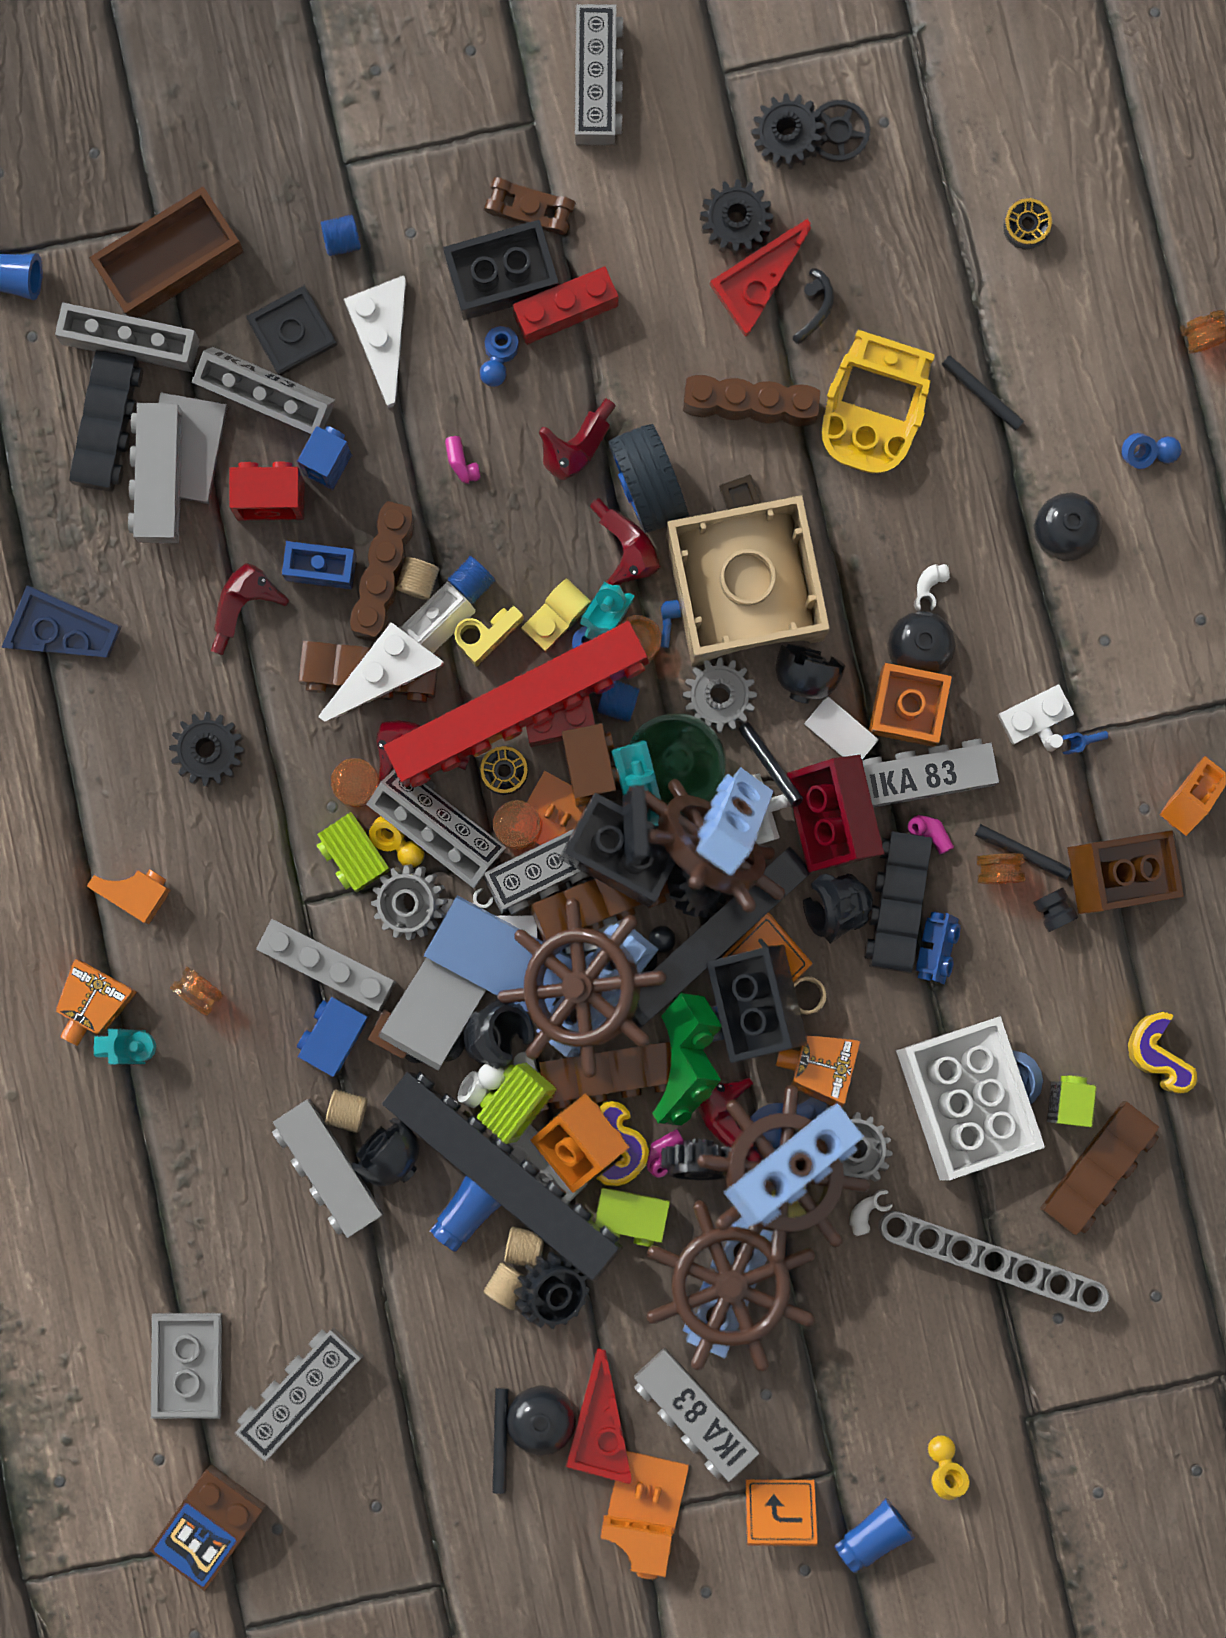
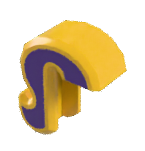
M1158 1012L1145 1016L1137 1023L1131 1033L1128 1042L1129 1058L1138 1069L1146 1073H1163L1165 1078L1160 1081V1086L1164 1090L1171 1093H1186L1192 1090L1197 1082L1196 1068L1156 1044L1173 1018V1015Z
M610 1101L605 1102L599 1107L601 1113L613 1128L621 1133L623 1140L629 1148L622 1153L623 1157L596 1178L605 1185L619 1186L636 1178L644 1169L649 1150L645 1138L638 1131L623 1126V1121L631 1117L628 1109L619 1102Z

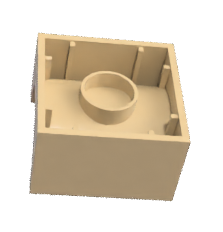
M802 495L667 522L666 541L692 667L703 665L706 660L710 661L729 653L763 645L790 641H808L810 643L824 641L830 628Z

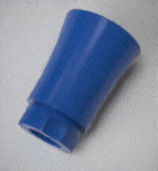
M38 253L0 254V292L36 300L40 293L43 277L41 256Z
M466 1175L447 1207L437 1218L438 1222L430 1231L443 1245L456 1252L462 1243L467 1242L481 1224L502 1205Z
M885 1498L868 1517L845 1534V1538L836 1543L835 1548L845 1564L853 1573H856L864 1565L868 1567L883 1555L915 1539L897 1509Z

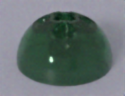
M668 713L650 719L635 732L629 745L641 741L647 742L661 801L668 805L674 798L668 789V783L673 779L681 782L689 796L698 797L706 801L713 799L717 794L718 786L725 777L726 755L721 740L707 723L688 714Z

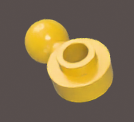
M382 816L374 821L369 830V838L376 848L382 851L396 850L398 860L403 866L412 864L414 868L422 863L424 859L423 848L414 841L406 842L404 840L405 834Z
M944 1435L934 1437L929 1442L928 1453L931 1459L939 1464V1468L933 1473L932 1485L935 1492L941 1498L954 1500L966 1493L969 1487V1478L963 1467L952 1463V1458L955 1455L954 1442ZM945 1479L949 1481L950 1488L947 1486Z

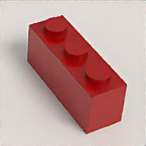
M606 266L513 304V315L527 345L618 307V294Z

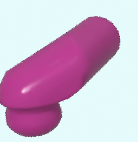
M448 437L445 440L448 462L460 481L466 484H470V481H478L481 478L479 466L477 463L466 465L461 437Z
M917 815L909 821L908 831L910 834L932 838V842L939 855L954 848L940 820Z
M678 1129L650 1145L646 1165L648 1171L654 1177H664L668 1172L666 1168H661V1149L666 1148V1146L675 1147V1145L684 1144V1139Z

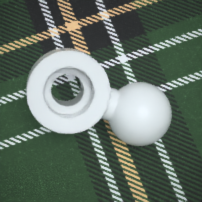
M486 1063L480 1068L479 1073L476 1071L470 1072L460 1085L458 1101L470 1108L478 1106L484 1097L490 1093V1090L498 1089L504 1082V1069H496Z

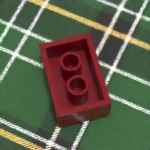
M861 754L832 758L786 773L804 799L801 804L793 807L808 873L837 868L884 854Z

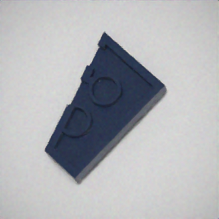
M26 586L1 648L109 657L122 626L32 586Z

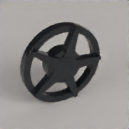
M832 100L819 106L815 111L820 110L823 117L822 120L827 125L826 134L821 137L824 143L830 142L837 145L839 155L827 153L819 146L815 149L816 153L832 162L849 161L862 153L870 137V123L865 112L858 105L847 100ZM832 107L849 108L843 117L837 116L831 119L824 113L825 110ZM853 111L862 119L865 133L852 130V124L849 119ZM850 138L863 139L856 150L845 154L844 144Z

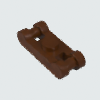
M493 178L491 184L493 192L491 199L486 200L485 212L521 224L540 219L543 230L559 235L567 234L569 227L567 219L569 213L574 211L576 205L574 200L513 184L503 178ZM505 195L514 198L512 207L503 204ZM548 208L556 210L554 218L545 217Z

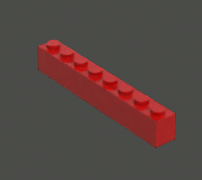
M627 621L383 745L401 783L405 787L411 785L412 788H416L427 783L431 779L429 775L441 769L443 772H448L461 764L460 759L470 754H473L474 757L482 755L492 749V743L502 738L504 741H508L519 736L523 732L521 728L533 722L535 726L543 724L553 718V712L563 707L569 710L584 702V696L594 691L596 694L604 693L614 687V681L624 676L630 679L645 671L644 666L649 664V660L630 622Z

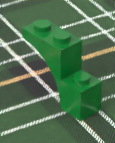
M680 993L661 1016L670 1039L671 1069L664 1095L652 1113L658 1124L682 1126L691 1119L693 1112L703 1101L711 1096L712 1091L721 1081L703 1049L713 1041V1037L722 1028L720 1021L704 996Z

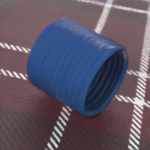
M352 214L350 216H342L341 218L327 219L324 222L321 221L322 233L329 257L361 249L356 223Z
M469 556L461 564V567L453 575H450L451 577H448V581L472 604L480 598L484 591L491 587L493 582H496L495 578L472 556Z
M614 681V687L602 693L597 712L628 723L640 689Z

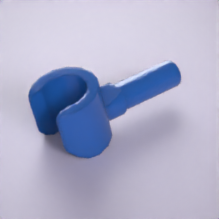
M678 600L666 601L661 606L663 620L661 647L669 648L671 619L681 618Z
M1103 731L1084 736L1080 733L1061 736L1063 740L1069 739L1071 742V749L1064 751L1063 754L1069 755L1082 752L1085 749V745L1108 739V733Z

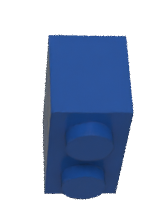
M316 426L297 460L303 475L333 490L352 456L348 443L344 440L345 435L330 426H327L325 430Z
M286 541L282 576L288 582L353 589L357 556L354 549Z
M331 997L329 1002L325 1000L321 1002L313 1017L318 1020L312 1032L308 1030L304 1032L296 1048L301 1050L298 1055L300 1059L332 1077H337L370 1017Z

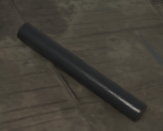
M951 355L943 361L941 365L1012 429L1016 431L1024 423L1021 417Z
M749 722L741 725L739 732L792 807L801 804L804 800L752 725Z
M982 824L976 830L974 836L1064 880H1067L1071 873L1070 867Z
M495 1388L492 1493L494 1494L506 1493L509 1388Z

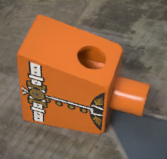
M75 959L56 1008V1012L69 1019L60 1037L78 1046L87 1029L98 1035H103L132 1000L137 991L87 963Z
M806 1036L808 1045L801 1046L800 1051L789 1049L778 1053L775 1066L795 1071L791 1085L796 1086L798 1091L831 1106L839 1104L841 1108L844 1106L860 1041Z

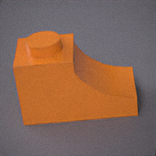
M1204 756L1179 789L1171 796L1160 816L1187 836L1209 813L1225 788L1226 772Z
M149 869L147 874L137 870L134 876L121 881H109L94 875L87 885L91 890L146 924H150L171 891L164 886L166 879Z
M604 1515L601 1538L617 1544L626 1552L631 1561V1571L637 1572L639 1577L645 1579H656L657 1576L665 1577L672 1539V1526Z

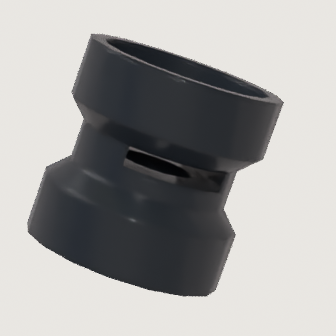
M1063 887L1033 902L1036 910L1044 914V926L1048 933L1079 918L1075 909L1069 907L1066 903L1068 895Z

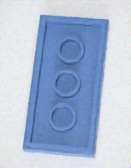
M458 895L455 897L424 953L426 958L497 996L502 990L523 988L525 972L533 955L515 940L514 934L519 928ZM532 936V937H533L534 939H536L540 944L543 943V941H541V940L537 939L536 937ZM560 951L555 957L572 970L571 956ZM547 968L543 985L563 982ZM556 998L544 999L547 1008L553 1005ZM525 1001L515 1003H520L524 1010L528 1012Z

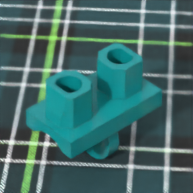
M604 582L582 616L580 624L587 627L585 636L593 639L617 627L633 603L635 595L624 593L618 585H610Z
M641 741L612 750L623 796L631 786L643 785L645 790L661 800L647 742Z
M109 1029L108 1036H95L94 1057H108V1064H145V1061L151 1059L156 1051L155 1039L152 1035L146 1033V1030Z

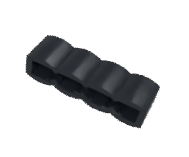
M99 350L95 352L69 481L73 485L113 492L115 484H121L123 465L119 464L122 452H127L130 442V433L126 432L128 420H131V414L136 413L137 401L133 400L132 397L135 387H140L143 379V368L139 367L136 357Z
M892 831L889 834V839H882L884 854L880 855V858L885 859V866L883 872H877L875 881V892H880L878 906L872 905L869 925L875 926L873 939L867 938L864 959H870L869 967L904 973L912 972L931 853L932 838Z

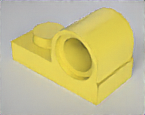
M566 578L550 593L545 600V604L521 629L543 651L547 652L585 613L592 601Z
M515 606L511 607L508 611L503 608L490 621L493 625L490 629L477 619H464L455 628L456 644L477 667L524 621L523 614ZM467 629L478 630L481 635L475 644H466L461 639L462 634Z

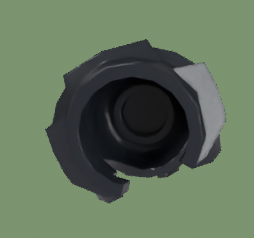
M847 873L837 878L829 874H823L811 883V888L818 892L824 904L823 908L818 901L813 902L811 897L803 900V909L808 925L815 935L825 937L831 944L846 932L860 929L868 922V914L872 910L873 896L869 889L859 882L853 874Z
M499 999L489 1004L480 1012L472 1013L464 1030H462L465 1050L470 1058L479 1064L484 1065L488 1063L496 1069L504 1068L513 1060V1054H511L512 1039L516 1034H518L520 1039H523L525 1045L532 1043L534 1039L533 1024L521 1004H504Z

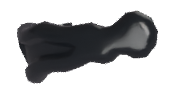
M817 268L811 269L808 273V276L814 281L805 285V297L809 301H814L818 296L825 294V299L816 316L793 336L792 339L796 344L804 342L822 325L833 306L834 294L831 282L827 275Z

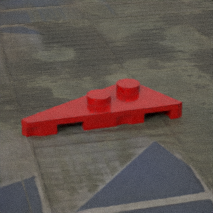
M808 218L710 281V286L745 337L750 334L812 227Z
M597 1347L566 1467L631 1484L632 1477L607 1353L605 1349Z

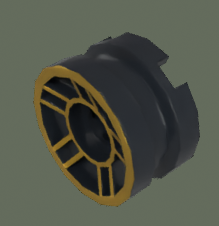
M1033 198L1021 199L1015 202L1007 212L1003 224L1004 235L1008 242L1016 248L1023 250L1034 249L1045 241L1052 225L1051 213L1048 207L1039 200ZM1023 218H1026L1031 223L1034 222L1032 229L1027 230L1022 227Z
M507 746L495 747L489 751L483 758L480 767L481 777L486 787L493 793L503 796L514 794L521 790L528 776L527 763L523 755L516 749ZM500 765L509 766L511 773L507 777H501L498 774V767Z

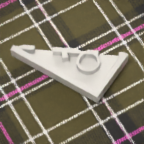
M404 275L344 299L388 408L394 406L397 395V377L406 289Z
M391 622L318 717L324 722L346 714L347 711L366 702L369 703L401 685H406L425 673L441 668L444 662Z

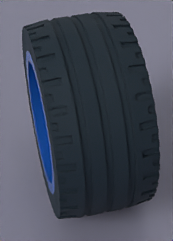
M653 424L633 429L608 441L619 471L620 483L628 502L632 504L644 533L664 528L668 521L683 519L689 516L675 472Z

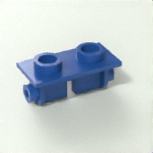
M931 912L930 918H926L922 941L933 943L934 945L933 950L920 948L915 970L918 971L917 978L931 981L932 977L933 981L945 985L946 977H949L953 970V958L951 957L953 944H956L960 937L959 918L948 913L945 916V914Z

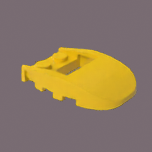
M857 330L855 341L848 354H845L827 395L828 399L822 425V439L829 455L845 466L867 473H882L896 467L906 456L912 440L922 424L930 380H928L930 364L934 361L935 354ZM853 366L916 386L905 421L842 401Z

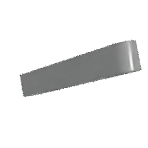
M898 1211L886 1212L879 1220L878 1228L883 1238L903 1247L1089 1312L1102 1310L1108 1302L1109 1295L1105 1286L1084 1276ZM898 1217L904 1223V1230L899 1236H890L886 1229L887 1223L890 1219ZM925 1229H932L936 1233V1242L929 1248L922 1247L919 1242V1236ZM964 1240L969 1247L968 1254L962 1259H956L952 1255V1246L955 1242ZM990 1252H997L1001 1257V1264L996 1270L990 1271L985 1267V1257ZM1029 1263L1033 1267V1276L1029 1281L1021 1282L1018 1279L1017 1270L1022 1264ZM1055 1275H1062L1066 1281L1065 1288L1060 1293H1053L1050 1289V1281ZM1094 1286L1098 1291V1298L1093 1304L1086 1305L1082 1298L1083 1292L1087 1287Z

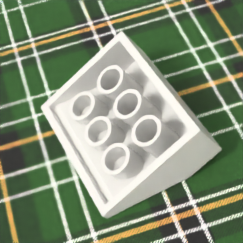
M1001 1016L896 1050L940 1181L952 1180L1045 1148Z

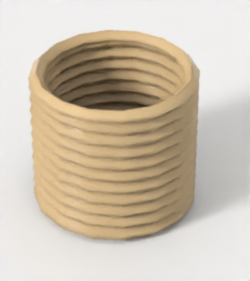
M404 558L405 563H403L398 583H396V590L417 598L430 599L431 591H433L432 588H434L433 585H435L434 583L440 570L439 567L419 559Z
M814 977L799 978L794 982V988L802 981H810L816 984L820 990L821 999L817 1007L810 1011L800 1009L801 1014L815 1013L826 1002L825 987Z
M334 1090L327 1110L325 1124L358 1133L365 1115L368 1102L367 1097L363 1098L360 1095L357 1096L351 1093L348 1094V1092L345 1093V1091Z
M511 1227L505 1251V1263L508 1262V1264H517L523 1267L526 1264L532 1267L536 1266V1257L542 1256L544 1240L531 1230Z
M500 1263L496 1269L497 1271H495L492 1279H490L483 1291L499 1304L510 1310H515V1303L520 1298L514 1293V1289L522 1287V1283L517 1278L524 1275L505 1263Z

